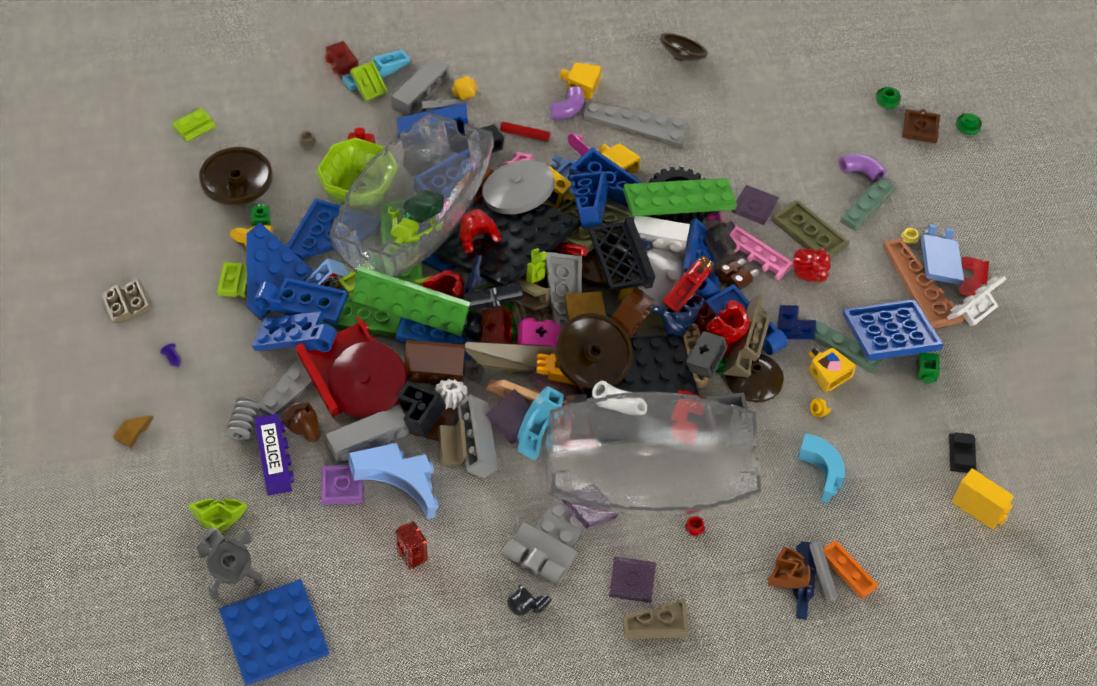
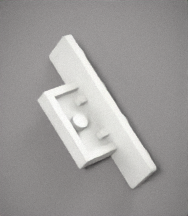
M995 276L988 280V285L978 288L974 296L970 295L963 300L964 304H959L952 308V313L947 316L948 320L963 315L970 327L976 325L998 307L990 292L1004 282L1006 277L997 278Z

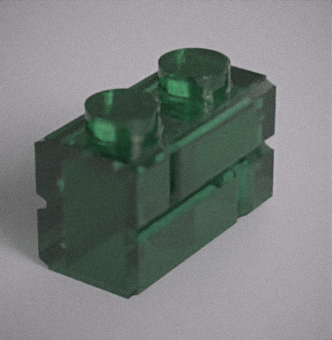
M426 189L406 200L404 203L405 218L423 223L442 212L444 205L443 194L434 193V191Z

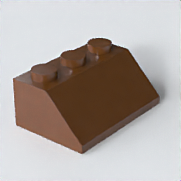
M406 340L404 365L407 372V381L412 383H429L431 385L439 384L441 380L447 381V379H456L457 382H464L466 368L465 345Z

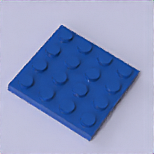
M915 299L843 309V317L868 361L942 350L943 343Z
M301 579L219 608L245 686L330 655Z

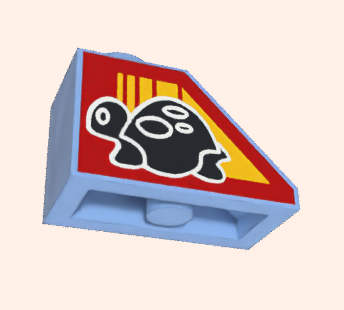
M327 258L305 282L339 289L341 286L338 279L348 275L343 263Z

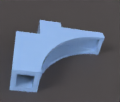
M397 443L349 453V467L354 481L376 480L394 485L405 491L418 503L426 519L435 517L438 501L436 497L432 496V485L430 482L434 468L432 462L428 461L426 454L404 459V453L402 450H399Z

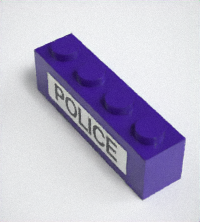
M278 414L254 418L267 495L292 491L291 483L295 481L293 470H288V466H292L290 454L285 453V449H289L287 437L282 436V433L286 432L284 422L279 420Z

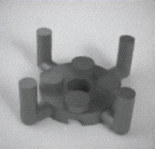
M244 530L237 541L227 540L226 542L216 544L213 548L203 543L197 545L199 556L202 558L208 556V569L214 578L208 589L212 599L219 597L218 589L222 583L237 584L246 575L254 579L256 586L263 584L262 574L251 568V556L245 544L251 543L249 531ZM233 557L236 561L233 566L227 567L223 564L224 559Z

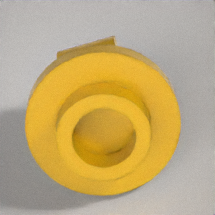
M821 398L813 399L810 404L811 414L816 418L827 416L832 410L827 408L826 400Z

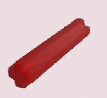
M505 121L500 125L501 132L546 142L549 141L551 136L549 131Z
M561 243L553 252L586 256L588 248L586 246Z

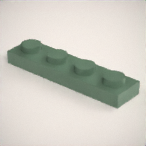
M880 177L841 217L840 222L855 231L894 191L895 185Z
M817 321L808 332V338L828 349L834 348L851 362L872 374L883 362V359L868 361L859 343L820 321Z

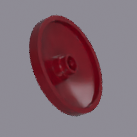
M374 341L360 342L344 350L335 360L329 374V391L338 408L347 415L362 420L381 411H388L398 405L400 401L397 396L407 382L406 368L400 356L389 346Z

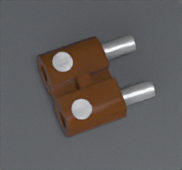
M742 258L738 261L731 260L717 268L715 276L719 277V281L723 284L727 282V287L735 284L740 290L752 283L753 277L757 276L759 271L754 269L749 272L745 268L741 270V266L746 263L745 259Z

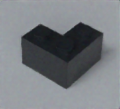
M407 381L397 396L402 407L408 410L403 420L409 431L426 438L446 407L441 394Z

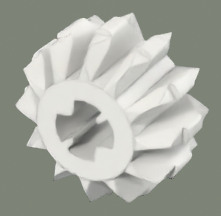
M456 379L441 380L439 384H436L435 392L441 394L446 404V409L452 408L454 410L457 404L468 396L467 386L463 385V382H457Z

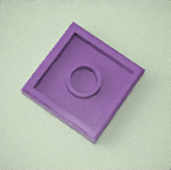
M349 465L322 466V505L363 503V480L354 481Z

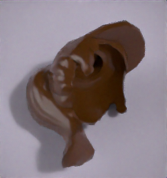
M295 403L287 409L283 422L292 433L303 435L304 439L309 442H316L320 439L321 431L316 411L310 403Z

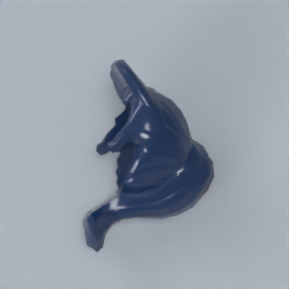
M693 296L684 304L679 312H673L670 308L666 310L663 306L654 305L651 310L653 314L658 313L661 315L664 328L669 335L682 337L686 334L688 327L696 321L699 310L703 306L704 298Z

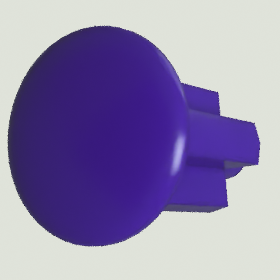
M170 343L165 345L160 350V354H165L172 366L179 367L181 365V358L175 350L176 344Z

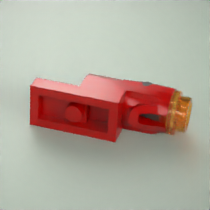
M705 256L698 258L664 298L662 303L673 312H679L712 272L714 263Z

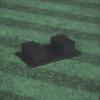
M949 433L950 471L968 473L972 468L976 470L975 436L968 433Z

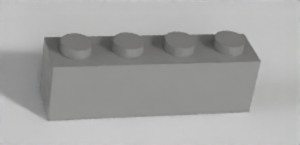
M434 57L425 62L408 81L404 82L398 91L393 93L391 98L392 108L406 116L412 115L422 105V101H426L449 78V65Z
M470 395L457 404L459 420H464L466 468L467 472L486 478L498 470L488 402Z
M398 404L388 411H381L327 433V446L336 463L349 460V453L383 446L389 441L403 438L409 434V429L403 420L405 414Z

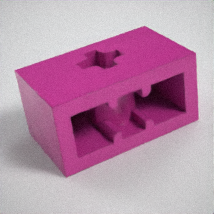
M525 318L517 326V345L555 346L560 332V324L554 323L553 320L536 322L533 318Z

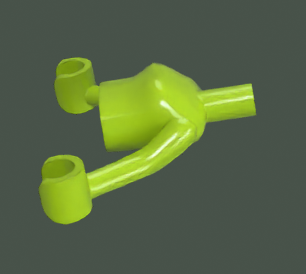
M393 207L388 209L389 217L392 220L390 234L395 239L391 247L396 251L403 242H415L432 232L438 233L443 229L441 221L436 224L435 219H431V227L416 234L419 229V224L416 221L403 218L398 224V220L401 217L399 209L394 212Z

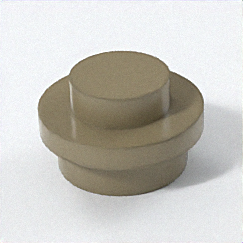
M303 131L298 141L301 146L310 147L316 143V137L311 131Z

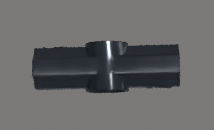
M520 282L504 286L492 285L483 288V290L463 294L464 300L471 302L469 310L482 307H499L504 303L523 299Z

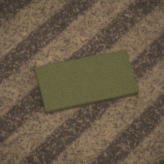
M799 200L794 201L772 216L771 221L805 249L810 248L815 251L825 248L826 253L832 258L849 245L848 240Z

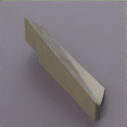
M761 295L751 300L746 313L749 315L748 319L751 322L748 324L749 329L739 341L733 343L722 371L724 375L749 377L751 375L752 360L756 361L760 357L771 318L769 311H764L761 301L763 297Z
M465 342L464 344L465 352L473 359V364L477 368L533 374L535 369H537V354H555V346Z

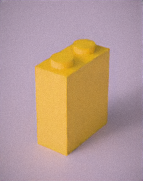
M972 468L961 481L952 503L994 530L998 524L1002 526L1007 520L1008 514L1014 506L1011 502L1015 496Z

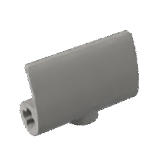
M523 522L514 540L510 539L506 544L502 555L521 565V568L532 576L539 575L558 585L569 569L577 551Z

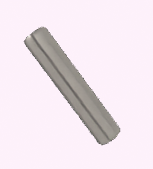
M815 541L809 547L827 602H832L838 599V594L822 543Z

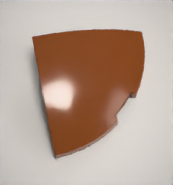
M784 546L776 558V566L768 578V585L781 588L807 587L811 576L809 565L806 567L803 563L804 557L800 553Z

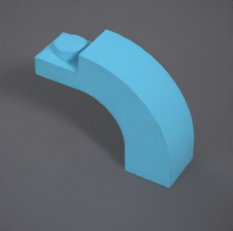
M547 386L536 397L528 409L517 435V440H519L518 452L533 460L539 456L545 429L552 418L561 411L564 394Z
M805 433L798 460L814 464L821 469L825 476V486L821 501L829 503L831 496L835 497L837 488L841 489L844 481L845 466L843 459L829 442L820 437Z

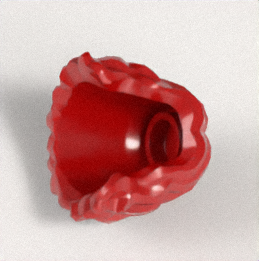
M474 209L463 215L460 222L461 232L459 237L462 240V247L466 254L473 252L472 240L476 235L490 233L493 241L499 242L502 239L493 219L482 210Z
M799 248L793 256L795 275L797 278L808 282L825 281L828 279L829 270L831 269L830 255L826 253L825 248L815 251L810 248Z
M450 270L432 275L426 281H423L422 287L462 299L464 296V281L462 277Z
M736 300L729 301L726 309L720 311L706 326L707 332L724 337L727 345L739 341L749 329L748 324L751 323L748 319L749 315L745 313V307L737 303Z

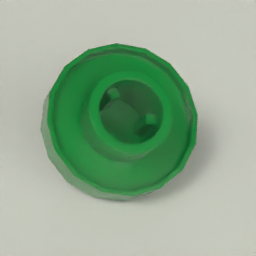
M882 87L877 91L875 100L879 106L892 109L900 104L901 94L895 88Z
M972 113L960 114L956 121V128L966 135L977 134L982 126L981 119Z

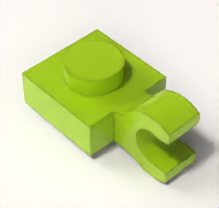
M538 248L531 251L532 261L527 264L526 281L531 284L545 279L546 261L544 260L547 254L545 251L539 253Z

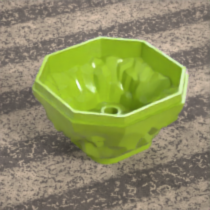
M352 138L332 144L318 166L316 173L325 191L335 201L366 209L382 198L396 174L397 165L387 147Z

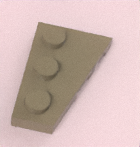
M685 598L679 599L674 604H662L660 608L654 610L645 609L623 616L624 639L689 638Z

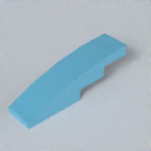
M403 50L373 57L375 66L382 79L401 69L411 61ZM351 73L342 75V82L350 91L358 89Z

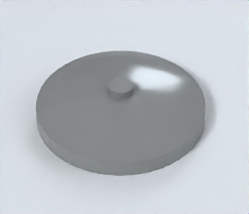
M521 160L506 164L495 170L486 179L482 193L485 203L491 210L501 214H519L532 210L545 202L553 192L555 181L552 171L547 165L534 160Z
M646 250L656 277L652 288L645 289L644 285L637 287L654 299L652 306L659 305L668 310L669 308L662 301L686 273L683 270L684 260L667 250ZM630 274L631 279L640 280L638 275ZM694 292L690 298H692L693 296H699V294Z

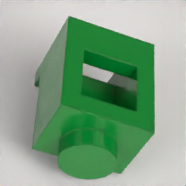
M257 204L256 207H251L252 227L256 226L257 223H266L263 225L271 226L270 206Z
M925 352L919 354L916 362L918 380H922L926 384L933 383L934 381L937 382L940 374V354Z

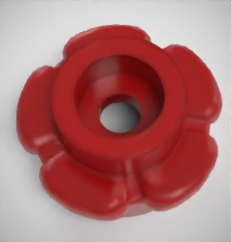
M693 516L687 520L685 529L692 536L703 534L705 531L704 521L698 516Z

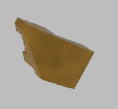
M146 415L123 421L113 438L132 448L142 431L146 432L154 417Z

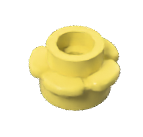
M907 228L902 232L901 238L907 244H915L918 242L919 233L914 228Z

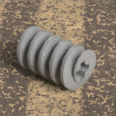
M246 396L236 398V403L225 431L226 437L232 440H247L251 437L250 432H252V426L255 424L254 418L257 417V412H259V406L251 398Z

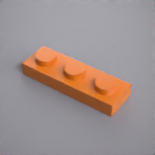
M837 540L823 548L828 564L861 600L878 588L876 581Z

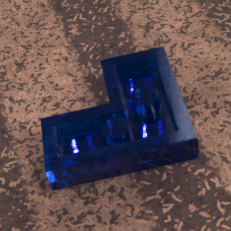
M780 305L777 329L781 330L787 339L815 340L816 320H798L799 305Z

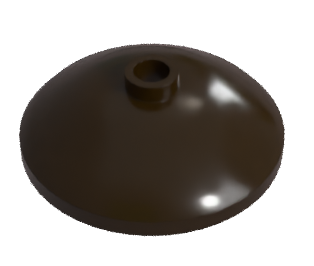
M663 33L660 37L661 44L678 61L701 60L708 54L705 47L687 37L672 33Z
M760 354L758 360H752L751 375L749 377L726 375V382L733 393L744 392L746 401L765 402L779 394L783 386L784 375L780 366L773 359Z

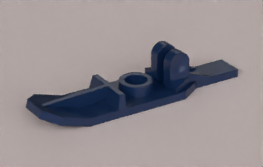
M481 255L476 256L464 293L476 291L475 285L485 286L487 284V280L481 278L479 273ZM466 318V322H465V326H464V330H465V329H466V325H467V318Z
M802 541L796 546V551L804 557L803 563L806 567L809 565L811 576L807 587L793 588V595L797 600L796 618L807 620L808 602L814 596L816 566L809 547L811 542Z

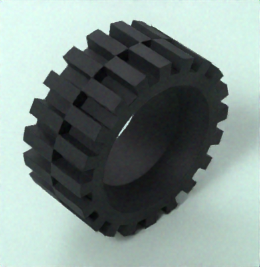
M674 166L670 167L669 171L664 168L661 169L660 174L656 172L654 177L650 178L649 183L702 179L700 173L693 174V170L690 168L688 171H684V167H679V170H675ZM707 212L648 216L690 224V221L695 218L702 223Z

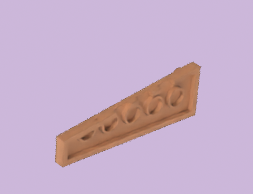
M901 238L885 241L883 247L911 299L916 300L933 329L963 322V315L948 320L947 316L952 313L951 309L955 307L954 303L948 301L944 296L945 292L941 287L938 288L934 280L926 278L924 266L916 259Z

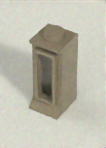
M523 278L516 282L521 284L523 299L515 302L534 311L550 306L551 288H543L534 283L531 284Z

